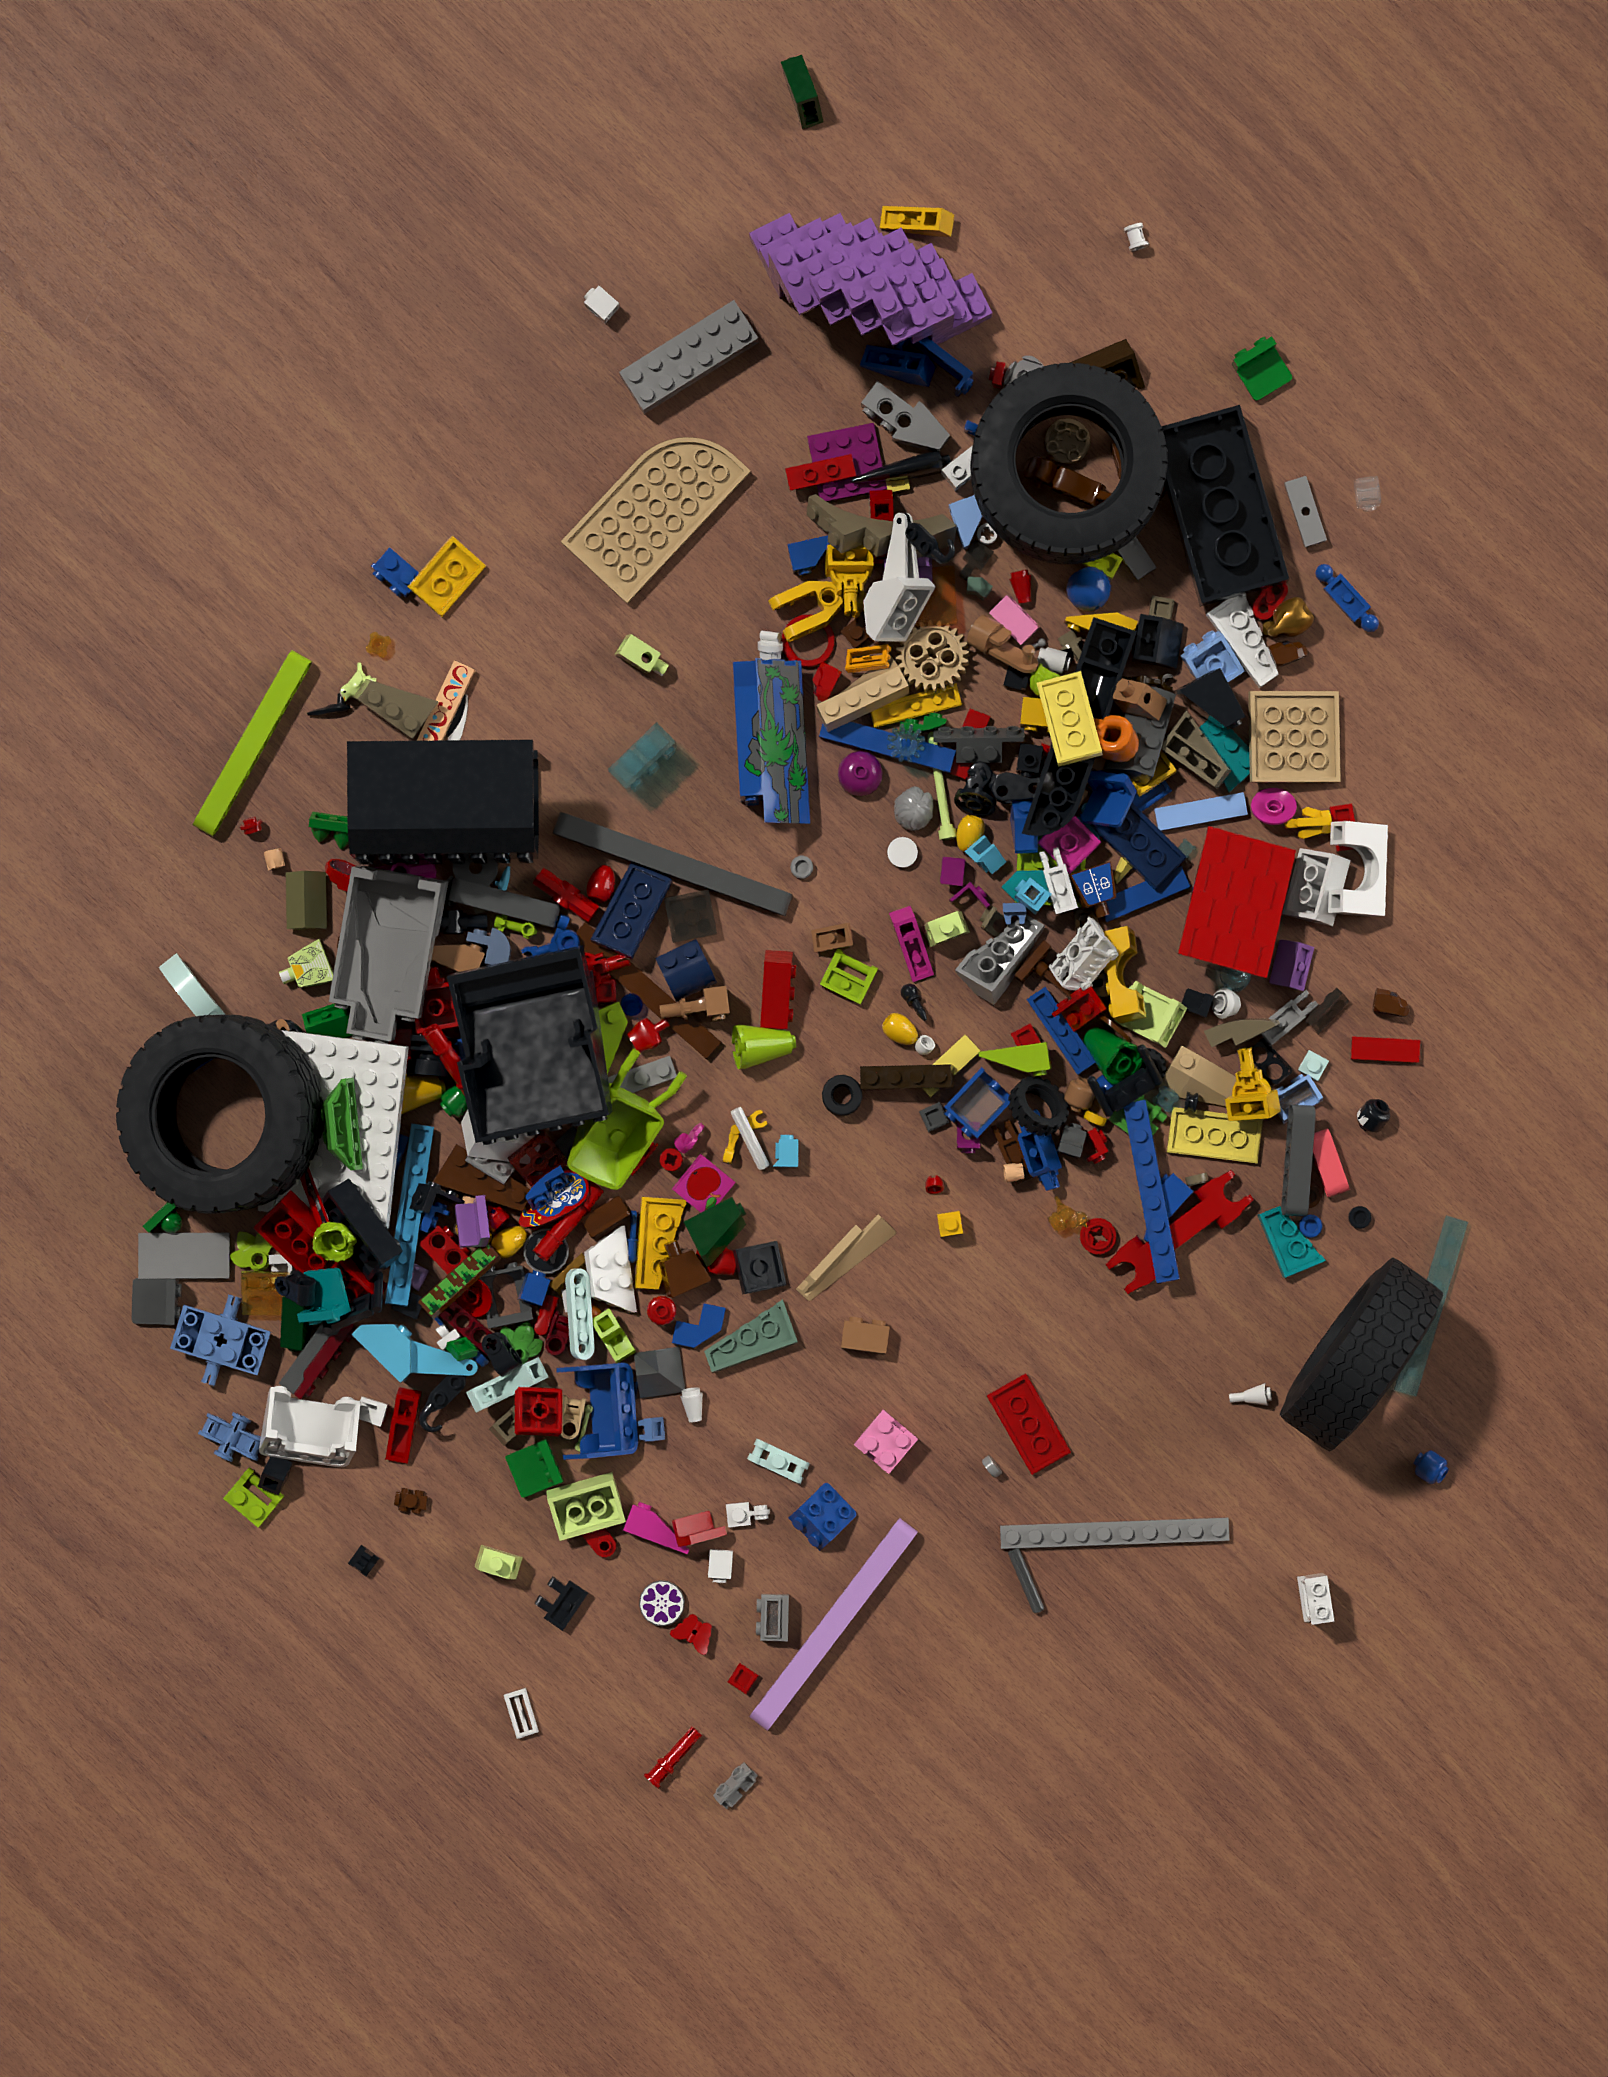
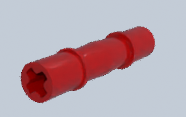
M432 1024L423 1031L422 1035L433 1049V1053L440 1058L448 1073L455 1080L456 1087L464 1095L457 1065L461 1058L452 1048L451 1041L447 1039L438 1024Z
M589 1181L590 1193L584 1204L570 1214L558 1219L550 1231L547 1230L546 1235L532 1250L543 1261L547 1262L558 1247L563 1244L562 1241L577 1226L585 1213L591 1211L592 1206L604 1193L596 1183Z

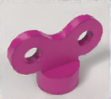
M699 1123L689 1134L682 1133L674 1139L676 1148L681 1153L691 1150L697 1142V1136L703 1130L704 1125Z

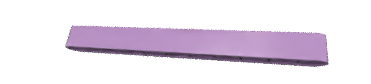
M901 1518L897 1520L749 1716L765 1730H769L918 1531Z

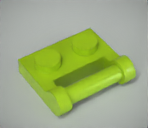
M837 949L820 985L861 1005L878 968L873 965L870 967L843 954L844 951ZM838 962L866 974L865 981L837 968Z
M249 1467L223 1499L259 1528L281 1502L284 1495L280 1493L278 1496L259 1488L260 1478ZM247 1481L251 1482L272 1501L267 1505L244 1484Z

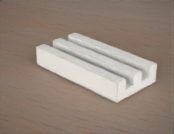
M526 1688L504 1694L516 1738L538 1733V1726ZM521 1694L523 1695L524 1702L533 1728L531 1730H529L523 1708L519 1699V1695ZM511 1697L515 1699L524 1732L521 1733L511 1704Z

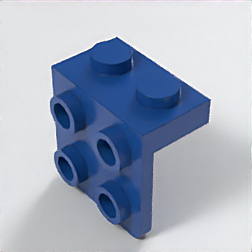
M1091 770L1088 783L1093 791L1081 815V820L1087 824L1118 828L1123 824L1137 790L1129 776L1124 773L1115 774L1107 773L1103 770Z
M824 1483L788 1518L792 1521L793 1526L808 1538L809 1543L820 1551L856 1517V1512L829 1483Z

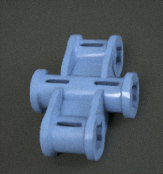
M233 1412V1418L231 1423L216 1415L207 1413L206 1416L208 1418L203 1429L199 1430L198 1434L220 1443L218 1450L214 1451L215 1455L232 1462V1456L236 1451L252 1460L258 1461L261 1437L245 1430L247 1424H250L252 1420Z

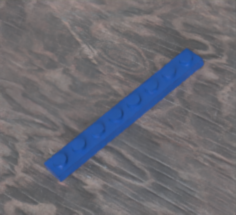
M1146 1100L1132 1102L1124 1107L1156 1282L1159 1284L1180 1280Z

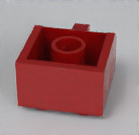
M438 967L430 968L422 1017L415 1018L417 1034H422L432 1024H438L442 1031L459 1028L448 982L445 983V978H440ZM438 1004H441V1005H442V1009H440L439 1011H436V1010H435V1006H438Z

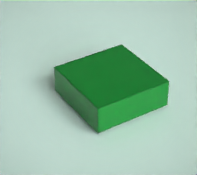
M467 1337L452 1340L446 1344V1349L457 1361L476 1357L478 1354V1349Z

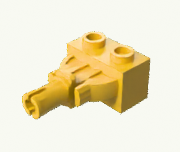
M827 545L825 574L826 577L831 578L832 583L837 587V595H841L843 587L845 616H850L851 609L852 616L859 614L858 589L859 595H863L864 585L872 574L874 566L873 553L863 545L844 553H840L832 545Z
M1252 1048L1237 1050L1241 1070L1235 1073L1236 1082L1232 1089V1095L1225 1099L1228 1121L1265 1119L1280 1113L1278 1091L1271 1090L1269 1083L1263 1078L1262 1070L1254 1067Z

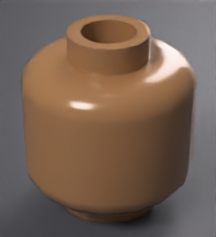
M1083 1077L1071 1080L1064 1095V1100L1069 1104L1068 1108L1075 1112L1090 1109L1095 1099L1087 1079Z

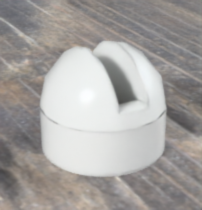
M927 1035L920 1036L915 1044L916 1052L920 1055H927L935 1048L933 1039Z

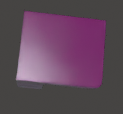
M942 857L940 883L962 887L965 859Z

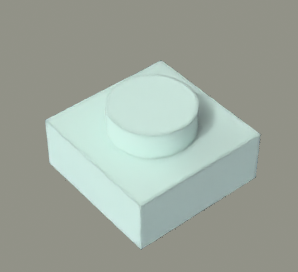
M1308 1050L1298 1071L1305 1075L1309 1074L1311 1078L1318 1081L1329 1061Z

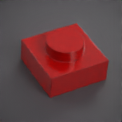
M997 361L996 366L991 367L989 380L992 381L994 388L1002 389L1007 369L1006 363Z

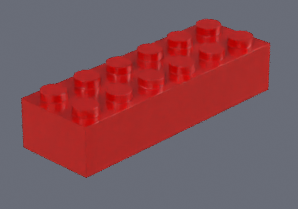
M292 1190L254 1226V1229L301 1273L308 1270L339 1268L348 1301L367 1293L373 1294L374 1279L368 1281L351 1257L345 1261L335 1262L325 1260L321 1255L315 1253L313 1250V1239L318 1228L312 1210ZM383 1280V1292L387 1289V1285H388L384 1280Z

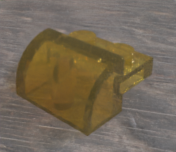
M242 1271V1315L281 1316L283 1296L275 1288V1279L279 1276H287L288 1272Z

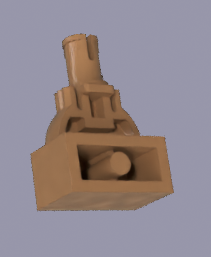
M726 986L703 989L704 999L685 1002V998L679 1000V1003L659 1005L661 1019L682 1016L684 1020H687V1015L706 1013L707 1018H712V1022L726 1020V1016L730 1015Z

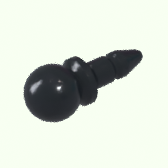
M911 983L905 984L901 988V997L907 1001L908 1006L914 1008L918 1017L926 1021V1011L920 1002L922 997L918 995V988Z

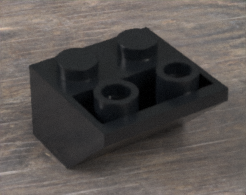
M1140 614L1132 662L1177 669L1184 624L1163 617Z

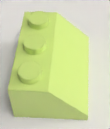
M613 1472L547 1490L548 1504L560 1541L626 1522Z

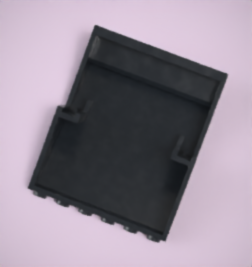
M583 945L451 973L447 976L465 1052V1057L458 1061L457 1065L476 1143L483 1142V1145L496 1143V1139L505 1137V1141L519 1138L518 1134L526 1132L527 1136L541 1133L540 1130L549 1128V1131H556L562 1129L564 1124L571 1123L572 1127L583 1125L585 1120L588 1119L599 1122L606 1120L607 1115L613 1112L593 969H588Z

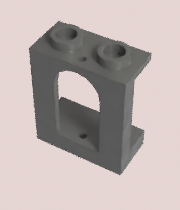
M517 1262L505 1264V1269L498 1271L495 1270V1267H491L479 1278L488 1286L492 1294V1306L486 1313L488 1328L534 1319L531 1304L520 1300V1313L501 1317L498 1315L493 1291L494 1278L499 1274L510 1275L514 1279L517 1295L519 1296L525 1272L524 1267L518 1266Z

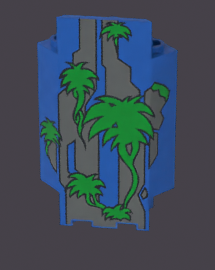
M755 658V661L733 662L741 802H745L746 806L759 805V801H763L764 823L810 824L801 661L762 660V658Z

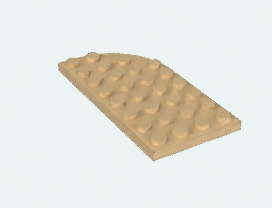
M685 437L662 442L646 451L563 538L561 543L628 604L751 471L727 449L708 440Z

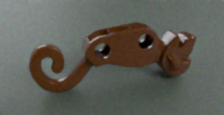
M1048 454L1046 458L1040 456L1029 458L1023 469L1025 478L1034 480L1037 488L1040 489L1044 485H1048V488L1059 494L1093 507L1098 506L1100 501H1105L1112 494L1106 492V486L1062 466L1057 467L1053 462L1054 457L1051 454Z

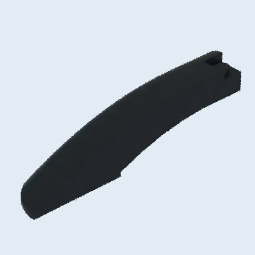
M1093 617L1075 672L1081 671L1093 718L1104 719L1110 714L1114 702L1112 699L1117 683L1121 680L1137 631ZM1051 741L1022 834L1031 836L1051 834L1063 828L1074 817L1079 808L1095 757L1058 767Z

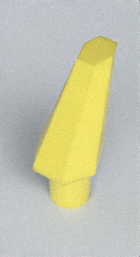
M1122 857L1113 875L1116 884L1132 869Z

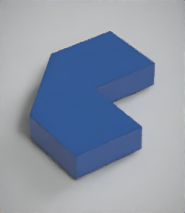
M704 1303L699 1325L676 1321L672 1343L694 1348L722 1329L726 1308Z

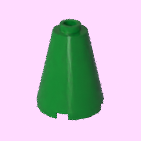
M1094 1027L1085 1034L1084 1044L1108 1082L1117 1084L1139 1070L1142 1059L1135 1044L1099 1027Z

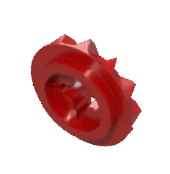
M1093 1218L1087 1221V1227L1084 1224L1080 1231L1082 1246L1093 1254L1108 1252L1116 1241V1231L1113 1225L1102 1218ZM1101 1227H1103L1101 1235L1105 1239H1107V1241L1098 1240V1242L1095 1243V1245H1093L1094 1237L1091 1236L1092 1234H1090L1089 1231L1097 1232L1098 1230H1100Z

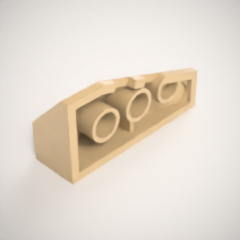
M1181 1046L1167 1069L1162 1084L1158 1087L1183 1099H1186L1187 1092H1190L1191 1095L1198 1093L1199 1102L1226 1107L1225 1099L1232 1095L1236 1077L1202 1056Z

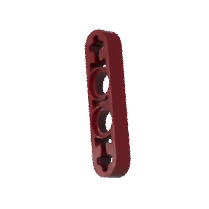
M454 1301L449 1307L453 1311L457 1307L460 1311L454 1314L452 1320L447 1318L451 1314L446 1310L439 1314V1316L485 1353L482 1348V1342H476L473 1334L479 1329L484 1330L486 1335L492 1334V1332ZM459 1315H466L469 1318L468 1326L464 1328L458 1327L456 1325V1318ZM496 1339L492 1343L493 1345H496V1343H498Z

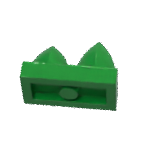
M312 812L309 818V827H311L315 839L319 843L322 842L332 830L334 831V838L340 850H343L349 844L347 816Z

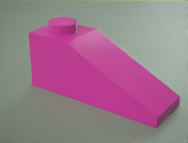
M911 906L889 913L912 982L933 976L934 973Z
M639 1502L638 1505H632L623 1531L688 1554L690 1549L687 1546L678 1547L675 1533L656 1512L651 1510L652 1506Z

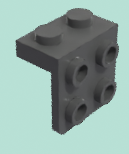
M135 1278L132 1284V1322L134 1324L177 1325L181 1315V1307H178V1297L182 1296V1284H179V1279Z

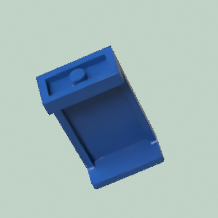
M928 337L912 344L960 382L955 388V395L957 397L961 393L967 394L974 381L972 380L973 372ZM908 338L894 345V348L904 351L909 343L912 344V342Z

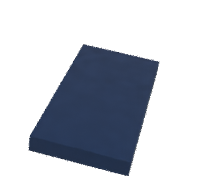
M1133 803L1120 827L1090 825L1154 890L1187 858Z
M631 862L591 938V942L629 959H633L672 884V879Z

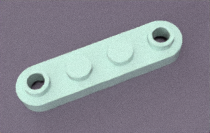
M574 1268L568 1271L565 1277L570 1351L574 1358L587 1360L594 1353L590 1278L584 1269Z

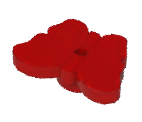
M690 1614L683 1619V1623H679L676 1628L670 1631V1635L675 1639H687L689 1643L693 1642L697 1652L701 1655H706L712 1625L708 1622L702 1623L698 1621V1617L695 1614Z

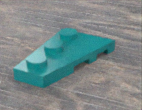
M1207 720L1200 728L1231 770L1224 780L1225 787L1229 793L1250 774L1249 747L1232 729L1218 728Z
M1280 1206L1257 1215L1283 1278L1326 1261L1312 1246L1313 1244L1298 1230L1291 1218L1282 1215Z

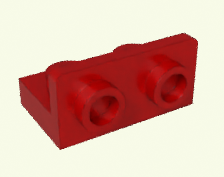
M1092 986L1084 991L1082 988L1070 994L1071 1000L1065 998L1056 1005L1058 1009L1052 1015L1056 1017L1062 1014L1075 1032L1107 1008Z

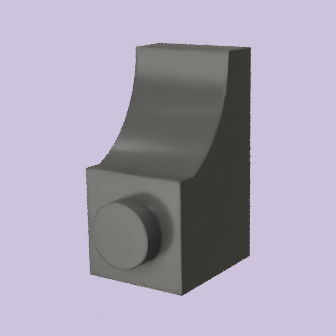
M1070 1123V1126H1064L1057 1148L1058 1153L1077 1159L1080 1158L1087 1134L1086 1131H1082L1083 1126Z

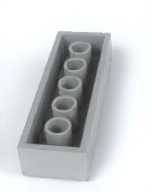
M733 300L624 368L619 374L643 414L756 345L759 343V340L737 303Z

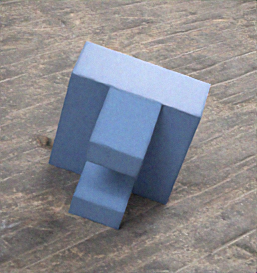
M1003 903L1006 925H1011V918L1013 916H1018L1020 925H1025L1027 908L1021 903Z
M663 1417L645 1418L638 1421V1426H644L645 1434L639 1435V1440H645V1442L665 1440Z

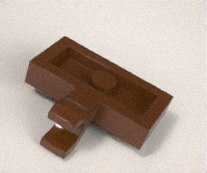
M864 612L840 631L854 649L858 648L868 639L875 646L886 645L885 641H874L866 633Z

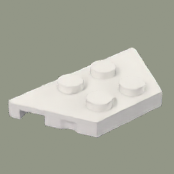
M625 1225L617 1226L612 1233L604 1236L595 1246H591L584 1252L586 1270L590 1278L591 1298L604 1301L613 1307L622 1308L628 1313H635L637 1309Z

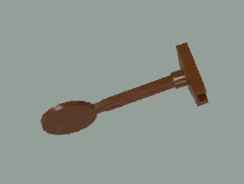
M1043 940L1015 976L1020 982L1024 983L1033 972H1036L1040 977L1044 976L1072 999L1070 994L1075 990L1063 988L1049 969V965L1043 961L1052 949L1051 945ZM1101 1013L1096 1016L1100 1022L1118 1037L1129 1042L1133 1041Z

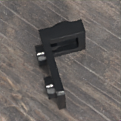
M429 1181L428 1184L418 1183L409 1209L429 1214L435 1196L453 1204H464L465 1201L458 1198V1193L447 1189L443 1191L441 1190V1185Z

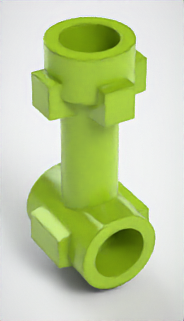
M497 914L494 928H498L499 931L504 932L505 928L522 933L526 939L533 937L538 931L534 927L533 922L518 923L508 920V915Z

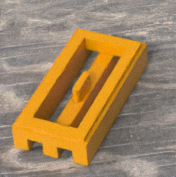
M886 644L847 649L845 670L848 673L889 668L888 660H890V655L888 653L891 652V647ZM882 653V655H876V656H870V655H869V654ZM866 655L860 658H852L853 656Z

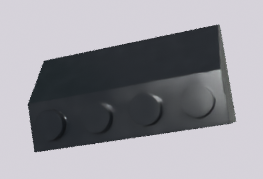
M349 1178L325 1194L321 1201L329 1222L342 1223L353 1233L357 1239V1244L353 1245L354 1251L351 1258L367 1280H373L401 1255L403 1250L400 1243L391 1236L386 1224L377 1217L372 1205L366 1202L358 1186L353 1184Z

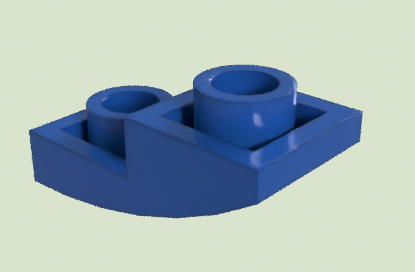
M561 1165L542 1177L525 1196L532 1210L544 1207L548 1202L552 1201L550 1192L560 1190L569 1183Z

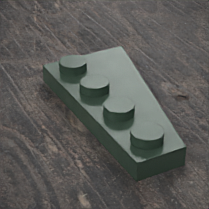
M783 1299L704 1351L712 1374L798 1343Z

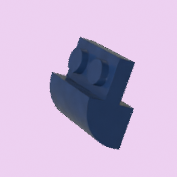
M697 939L655 958L676 1002L717 983Z

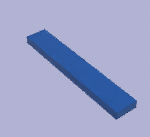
M848 722L827 732L824 724H822L819 735L823 739L948 773L951 772L956 750L854 722Z

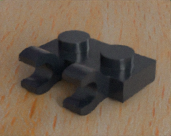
M552 1576L547 1585L559 1592V1596L552 1604L539 1595L534 1604L547 1612L544 1619L563 1631L588 1595V1592L571 1580L565 1585Z

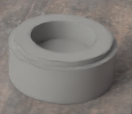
M797 856L791 862V872L796 878L805 879L811 875L813 863L806 856Z
M990 1455L982 1459L985 1468L994 1478L1002 1474L1000 1467Z

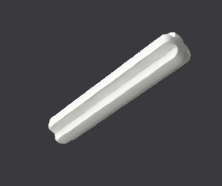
M738 1107L732 1110L731 1115L758 1170L767 1168L769 1162L743 1109Z

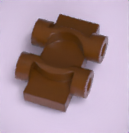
M401 1488V1492H396L394 1505L399 1506V1511L407 1512L408 1508H412V1513L421 1514V1509L426 1510L428 1496H423L424 1491L415 1490V1494H410L411 1489Z

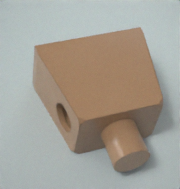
M1123 678L1117 683L1112 698L1124 713L1158 721L1168 701L1147 684Z

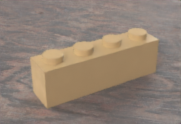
M891 655L890 660H888L889 668L867 671L840 694L817 704L818 714L827 732L909 694V686Z

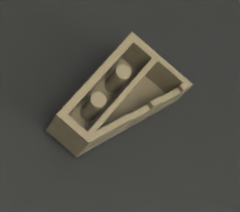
M369 679L363 682L353 698L412 739L438 703L436 700Z
M1186 711L1163 742L1161 749L1219 789L1231 770L1191 714Z

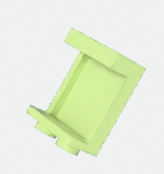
M1135 981L1128 989L1136 990L1143 995L1146 1018L1125 1023H1119L1115 1019L1114 1021L1122 1027L1166 1048L1187 1007L1179 1001L1170 999Z

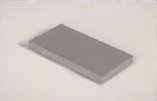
M138 1233V1279L230 1278V1233Z

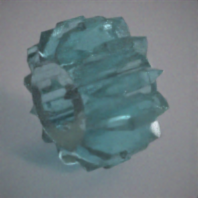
M900 724V732L894 727L892 732L895 736L888 735L887 740L892 743L887 745V749H894L891 753L892 757L900 754L899 762L903 761L904 756H907L908 762H912V754L919 758L920 754L917 750L924 751L925 746L919 743H923L925 737H918L921 733L920 729L912 732L913 724L909 725L908 730H905L904 724ZM902 739H906V741L910 739V747H907V745L903 747Z

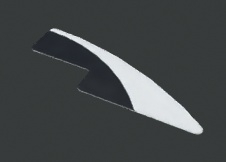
M464 695L455 714L456 717L453 718L447 731L448 740H460L466 722L468 695Z

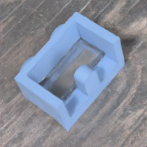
M1302 1074L1291 1080L1292 1085L1285 1089L1283 1086L1276 1089L1281 1109L1278 1115L1283 1124L1288 1122L1290 1105L1315 1106L1323 1101V1096L1309 1074L1305 1077Z

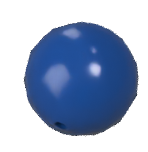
M1086 567L1070 576L1066 592L1068 599L1076 608L1082 611H1095L1103 607L1108 601L1111 584L1109 578L1102 570L1096 567Z

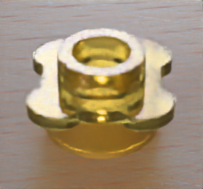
M377 632L371 633L366 651L369 654H378L381 658L386 657V650L388 645L391 644V638L389 636L383 637Z

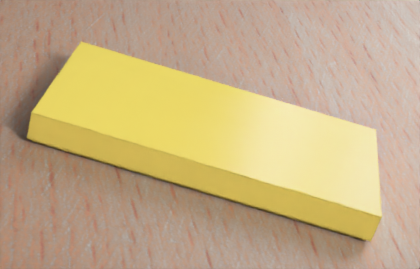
M1081 671L1037 682L1058 767L1103 755Z
M1172 1107L1167 1152L1257 1164L1263 1119L1228 1121V1115L1225 1113L1196 1110L1195 1113H1192L1191 1110L1184 1112V1108Z

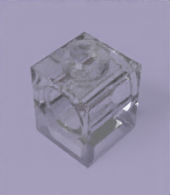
M1378 476L1355 479L1353 483L1357 509L1363 508L1364 512L1377 510L1376 506H1380L1382 503Z

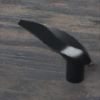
M338 693L337 704L307 712V714H338L348 711L350 706L346 705V701Z

